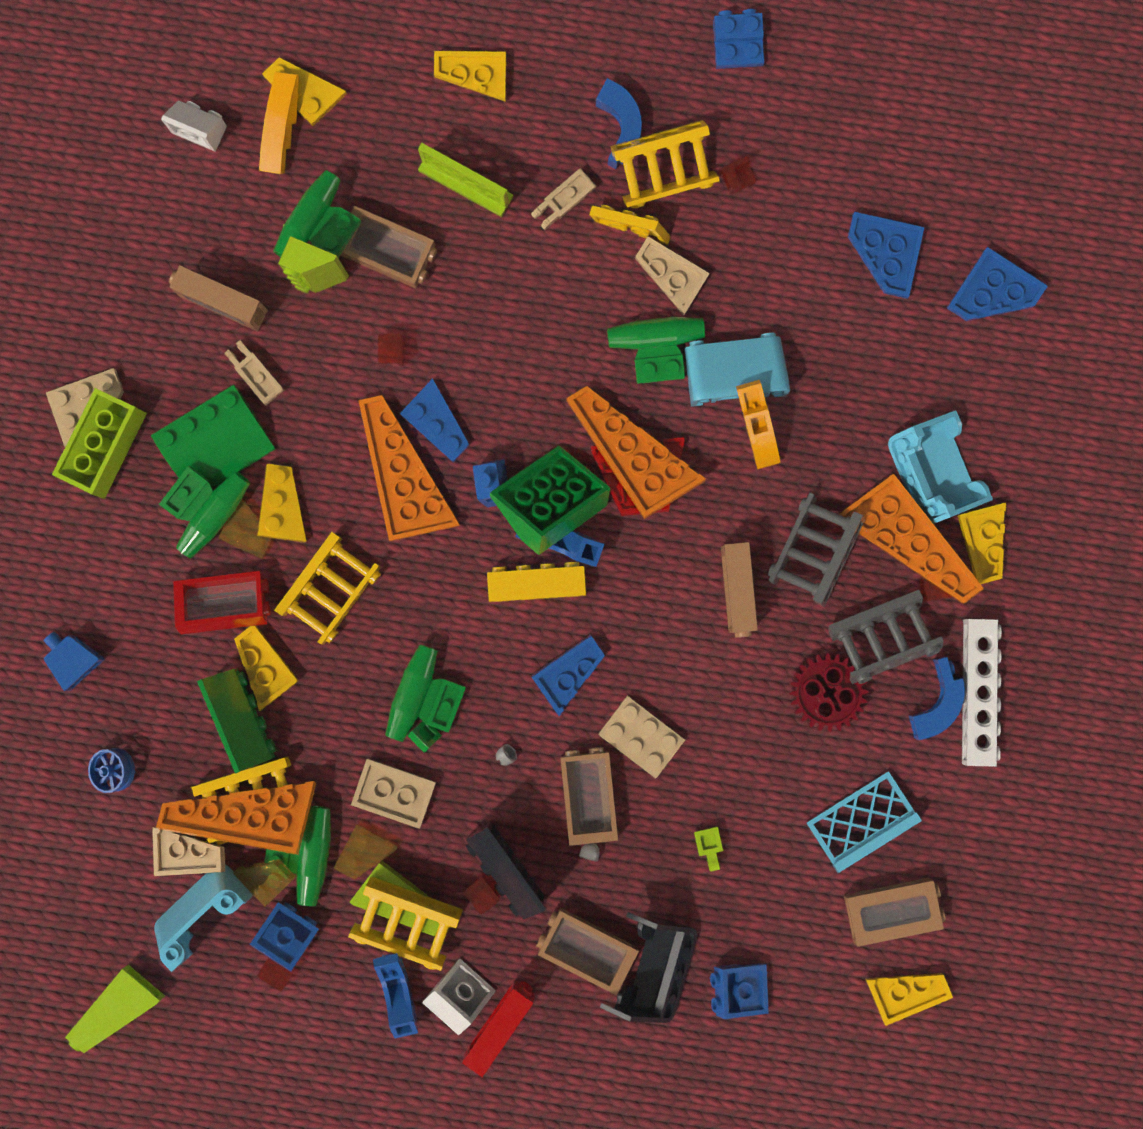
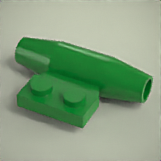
M325 170L305 191L283 226L273 250L276 255L282 256L291 236L306 243L310 240L313 246L332 253L339 258L359 227L361 219L341 207H331L341 180L336 175Z
M674 316L636 320L607 328L609 348L638 349L634 359L637 384L685 379L683 355L677 345L705 338L703 318Z
M188 466L159 503L160 506L177 519L189 521L176 546L177 550L186 557L193 558L203 549L235 512L250 485V481L235 471L213 490L207 478L191 466Z
M421 644L418 646L403 673L392 702L385 736L404 742L418 717L426 725L449 733L466 687L446 679L432 680L437 650Z
M322 806L310 807L298 855L266 849L263 873L285 877L296 873L297 904L317 906L326 877L331 842L330 808Z

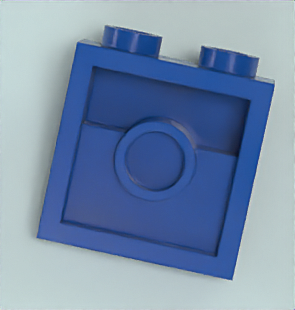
M746 9L742 11V14L733 15L732 11L725 10L719 12L718 16H714L713 32L716 69L763 66L764 34L762 13H756L755 9Z
M278 902L250 945L291 972L319 929L315 927L317 922L305 915L302 918L295 914L296 908L286 902L283 905Z
M766 964L714 966V973L710 975V982L712 987L715 988V998L711 1000V1007L716 1016L723 1019L769 1014Z

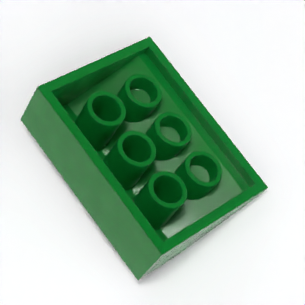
M235 385L230 386L151 435L161 454L178 478L188 466H191L209 480L212 488L224 482L233 472L239 473L276 450L241 391Z
M557 446L491 491L490 497L519 538L540 555L604 509L608 503L610 487L562 447Z
M239 668L198 680L197 683L235 774L275 758V744L271 738H267L264 731L267 729L263 717L258 716L255 708L258 706L254 695L249 694L246 688L248 680L243 671L240 672Z

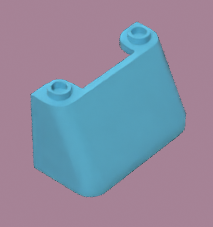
M775 333L762 334L761 338L704 344V341L690 342L689 347L685 348L691 407L702 406L703 403L709 402V399L711 403L719 400L737 399L739 397L736 386L756 380L761 382L764 397H768L771 392L774 397H783L790 392L781 337L776 336Z
M956 410L908 428L892 436L888 442L890 453L905 489L933 524L993 500L989 487L983 481H971L954 437L961 434L962 422Z
M225 865V872L206 873L156 921L154 930L160 959L171 972L193 954L189 948V943L194 935L188 928L212 905L217 911L227 915L235 912L242 904H245L255 895L230 867Z

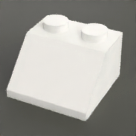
M178 100L161 119L172 134L215 152L227 127L220 114L209 110L208 113L200 110L199 105L191 101L183 103Z
M459 959L436 984L422 1003L455 1033L460 1035L472 1024L496 990Z

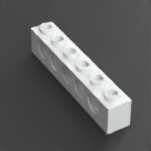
M963 620V680L965 695L962 710V764L966 766H997V761L1000 760V747L997 746V736H1000L1001 727L1000 722H997V712H1000L1001 701L1000 698H997V688L1001 686V675L997 673V664L1001 662V650L998 649V639H1001L1002 631L1001 625H998V620ZM981 637H984L988 642V646L984 651L978 647V640ZM982 661L988 667L984 675H981L977 669L978 664ZM980 686H985L987 689V695L984 699H980L977 695V690ZM981 710H984L987 714V719L984 723H979L977 720V714ZM984 734L987 738V743L984 747L980 748L977 745V738Z

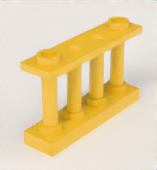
M703 120L610 146L615 160H620L624 165L630 195L623 196V201L627 207L639 208L644 206L645 202L697 187L701 189L709 188L715 182L720 181L719 176L714 171H708L702 140L704 136L710 135L708 125ZM686 141L693 143L699 175L685 178L679 151L680 143ZM666 147L670 150L676 182L662 185L655 153H657L658 149ZM640 154L647 158L653 188L639 191L632 161L634 156Z
M333 532L330 533L274 610L281 616L294 614L319 632L322 636L317 642L321 645H325L326 642L331 643L338 634L336 628L369 583L373 585L381 575L379 572L381 566L374 563L372 568L366 566L342 548V544H340L342 538ZM331 555L338 556L365 576L357 588L327 567L328 564L325 562ZM316 575H323L350 595V598L343 607L313 587L314 584L311 581ZM302 594H308L336 615L328 627L299 607L297 601Z
M289 756L191 787L194 797L202 795V799L209 796H215L217 794L216 790L223 787L229 793L239 792V782L245 780L252 784L253 790L263 789L261 780H263L262 775L270 772L272 777L275 776L278 788L283 787V785H287L284 775L286 773L285 768L291 766ZM207 839L208 843L216 841L217 845L227 843L226 841Z
M371 876L363 892V895L368 896L370 900L362 924L355 923L348 937L354 939L359 944H368L393 954L397 953L398 956L423 964L428 969L441 971L446 959L445 955L440 954L449 927H457L463 909ZM381 901L393 907L384 933L371 929L378 904ZM402 910H407L416 915L408 941L393 937ZM427 918L439 923L430 950L417 945L425 919Z

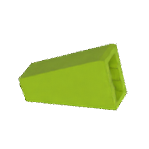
M381 860L351 899L350 903L364 910L367 909L370 898L363 895V892L371 876L424 896H429ZM381 901L375 914L389 919L393 907ZM402 910L398 923L412 928L416 918L415 913ZM427 918L421 932L435 936L439 923Z
M127 965L118 973L65 1038L69 1040V1045L74 1050L85 1053L158 1004L165 995L130 965Z

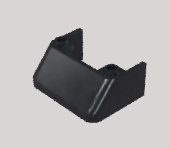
M627 912L626 917L638 922V935L646 939L633 985H626L618 992L616 1004L601 1003L600 1008L629 1022L668 1023L674 1018L697 941V931L687 925L653 915Z

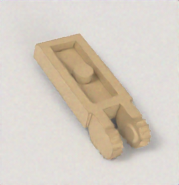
M580 168L550 193L531 215L537 218L550 207L554 213L541 224L543 229H547L558 218L561 219L596 188V185Z
M239 340L236 343L237 347L246 355V358L239 362L230 350H227L225 355L234 364L235 370L264 405H267L280 395L284 389L255 354L251 353Z

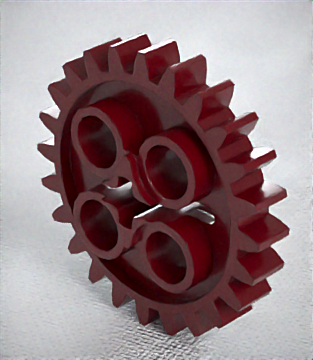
M825 653L824 660L821 659L820 655H815L816 662L809 658L806 659L808 667L799 665L802 673H793L794 677L798 680L797 682L789 683L795 687L794 691L788 692L789 695L796 698L790 702L791 705H798L794 713H803L800 719L802 722L810 719L808 727L812 728L817 723L818 731H821L824 725H826L828 732L832 731L833 725H835L838 731H841V723L850 727V718L858 720L855 712H864L859 706L860 703L868 702L862 698V695L869 692L861 687L867 682L852 684L850 673L855 668L853 664L847 666L848 658H844L839 662V654H835L833 660H831L829 653ZM831 669L836 670L838 673V678L833 683L829 682L826 677L827 672ZM817 674H820L827 688H833L834 691L831 692V695L839 705L840 711L836 710L830 697L823 696L826 691L818 681ZM813 681L817 684L818 689L814 695H809L806 692V685ZM843 690H848L851 698L849 702L844 704L840 701L839 695ZM826 702L830 706V712L826 716H821L818 711L819 706Z

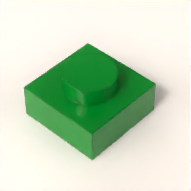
M422 721L407 736L425 753L442 735L434 727L428 726Z

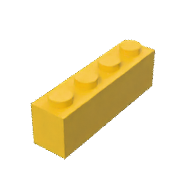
M579 562L564 563L565 567L555 568V564H541V569L531 570V565L516 566V571H507V567H494L492 572L487 573L489 602L586 596L584 566H579Z

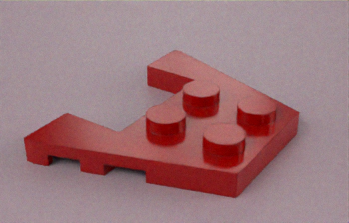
M684 437L663 439V446L681 460L685 441ZM591 446V453L605 483L610 487V494L620 515L641 514L597 446ZM670 504L666 505L665 507H663L655 513L668 512L670 509Z

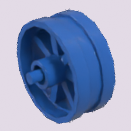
M121 748L98 751L89 762V779L92 785L103 793H112L126 789L132 783L135 775V765L131 755ZM108 753H111L110 761L106 756ZM116 777H117L118 779H120V782H119L118 785H117V779H116Z

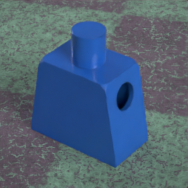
M505 459L481 462L473 466L477 499L487 508L497 506L490 497V492L508 481Z
M54 631L44 639V642L52 650L44 657V661L64 691L73 690L105 660L100 654L74 635H68L62 640Z

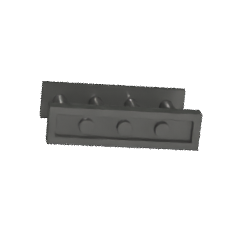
M809 493L808 497H804L800 503L799 511L801 512L777 563L771 565L768 576H770L769 581L776 586L779 580L782 579L812 592L814 596L813 601L825 607L865 522V518L857 512H853L852 517L848 516L846 518L815 505L817 498L814 494ZM810 513L842 526L843 530H845L842 538L836 540L806 527L805 524ZM800 535L832 548V551L835 553L831 561H823L796 549L795 545ZM789 558H795L822 570L824 577L821 583H813L784 570Z
M919 590L829 625V635L832 642L838 639L843 642L856 670L850 673L852 684L868 682L876 674L924 655L930 657L940 652L944 641L942 636L932 640L918 611L923 601ZM903 613L910 614L923 644L911 649L909 648L896 621L898 615ZM881 622L888 624L901 653L887 658L875 633V624ZM860 630L865 632L878 662L864 667L851 638L853 633Z

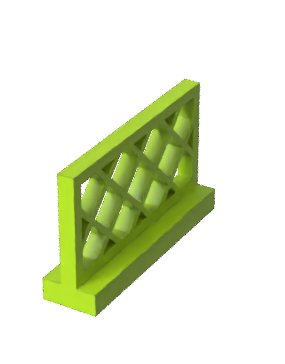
M423 143L420 144L418 148L422 160L418 168L420 173L500 217L503 216L513 198V194Z

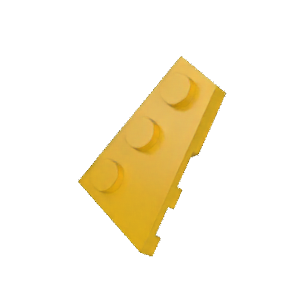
M434 51L435 78L506 102V52Z
M278 58L262 73L263 77L271 85L275 72L299 75L297 111L312 126L319 122L347 94L345 90L281 58Z
M601 205V207L592 206L589 215L595 222L621 231H627V228H630L633 233L646 239L649 235L657 237L661 244L668 246L670 235L658 222L657 218L645 215L644 218L638 217L637 214L628 210H623L622 213L617 212L614 208L607 205Z
M274 464L266 465L257 536L306 542L291 467Z
M1006 503L958 515L974 577L980 584L1002 579L1003 533H1005L1004 511H1006Z
M250 626L234 638L243 666L250 680L251 689L256 697L259 711L263 710L299 681L257 626Z
M942 973L865 978L885 1026L953 998Z

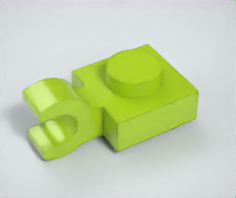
M718 827L695 831L694 836L699 856H707L710 872L720 870L716 853L723 851Z

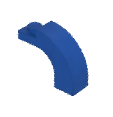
M607 78L596 98V107L610 113L618 121L621 135L616 145L640 138L642 122L637 103L625 88ZM611 152L608 158V166L617 169L619 163L623 164V162H620V160L616 161Z
M573 530L549 549L560 552L575 561L597 567L604 544Z
M947 657L933 659L940 684V694L937 702L924 712L909 715L914 739L923 740L940 734L955 721L961 711L965 695L963 678L953 679L952 675H955L954 665L952 661H948Z
M396 953L385 954L373 959L374 969L381 982L386 1000L389 1028L394 1038L417 1034L418 1025L415 1006L402 958H399Z

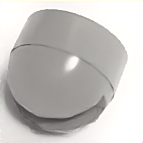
M505 744L496 752V760H500L501 765H510L517 760L516 751L512 746Z
M589 843L581 848L579 856L598 862L600 852L595 843Z

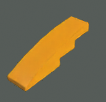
M275 72L264 119L259 171L277 174L285 173L286 149L291 148L292 124H296L299 83V75Z

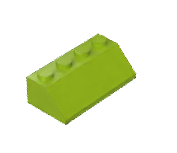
M291 236L278 263L284 270L283 273L295 285V288L307 294L309 290L317 293L345 282L349 277L336 255Z
M95 388L52 475L94 496L105 499L147 413Z

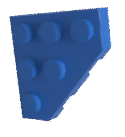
M854 212L848 233L850 242L884 294L908 299L924 227Z
M987 247L947 306V309L965 321L1033 308L1048 286Z

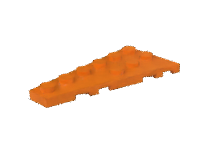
M588 386L566 398L577 418L644 519L706 481V478L697 474L683 460H679L665 446L642 428H638L629 418L615 410Z
M380 395L358 400L389 541L460 526L384 397Z
M894 474L839 514L846 518L848 516L852 517L853 512L863 515L865 522L859 535L961 603L965 604L984 590Z
M310 781L299 785H283V787L263 788L229 793L230 795L209 796L204 799H188L162 803L156 828L298 855L316 783L315 781Z

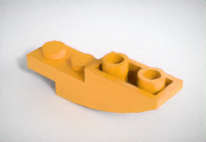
M760 380L736 386L757 469L781 463Z

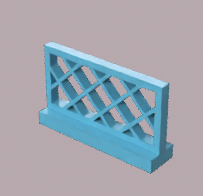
M888 771L807 822V825L837 873H840L922 820L915 813ZM885 779L892 786L890 797L876 794L878 784ZM872 787H874V792H873V793H872V792H867L869 789H871ZM894 792H896L900 799L893 798ZM861 794L873 796L870 810L856 807L858 796ZM876 797L890 800L887 814L873 811ZM854 799L853 806L847 805L848 802ZM892 802L903 803L908 812L901 817L890 815ZM840 807L851 808L850 822L836 820L837 809ZM855 810L869 813L867 826L852 823ZM834 812L833 819L826 817ZM872 814L886 817L885 825L880 830L869 827ZM889 818L896 819L888 824ZM821 819L831 821L829 835L820 834L813 824ZM835 822L849 826L846 839L832 836ZM852 826L865 829L864 840L859 843L849 840ZM869 830L875 832L869 837H867ZM822 837L828 838L827 845L822 839ZM831 839L845 842L843 853L837 857H834L829 850ZM848 843L854 844L853 847L847 850Z

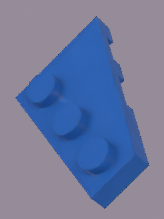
M432 378L400 414L454 463L470 445Z
M589 635L531 677L555 712L560 716L566 705L573 699L578 689L592 674L605 655L593 637Z

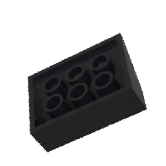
M491 820L467 837L466 841L468 844L465 845L467 850L473 857L477 855L481 860V869L487 877L491 875L496 881L494 887L502 897L504 895L507 896L511 902L508 906L516 917L520 915L524 920L546 910V896Z

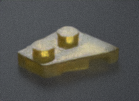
M243 498L235 512L225 523L218 538L261 559H264L273 538L257 536L259 518L253 513Z
M357 824L334 869L355 880L393 853L398 846Z
M280 859L272 860L268 863H257L247 868L241 866L233 873L264 907L296 877Z

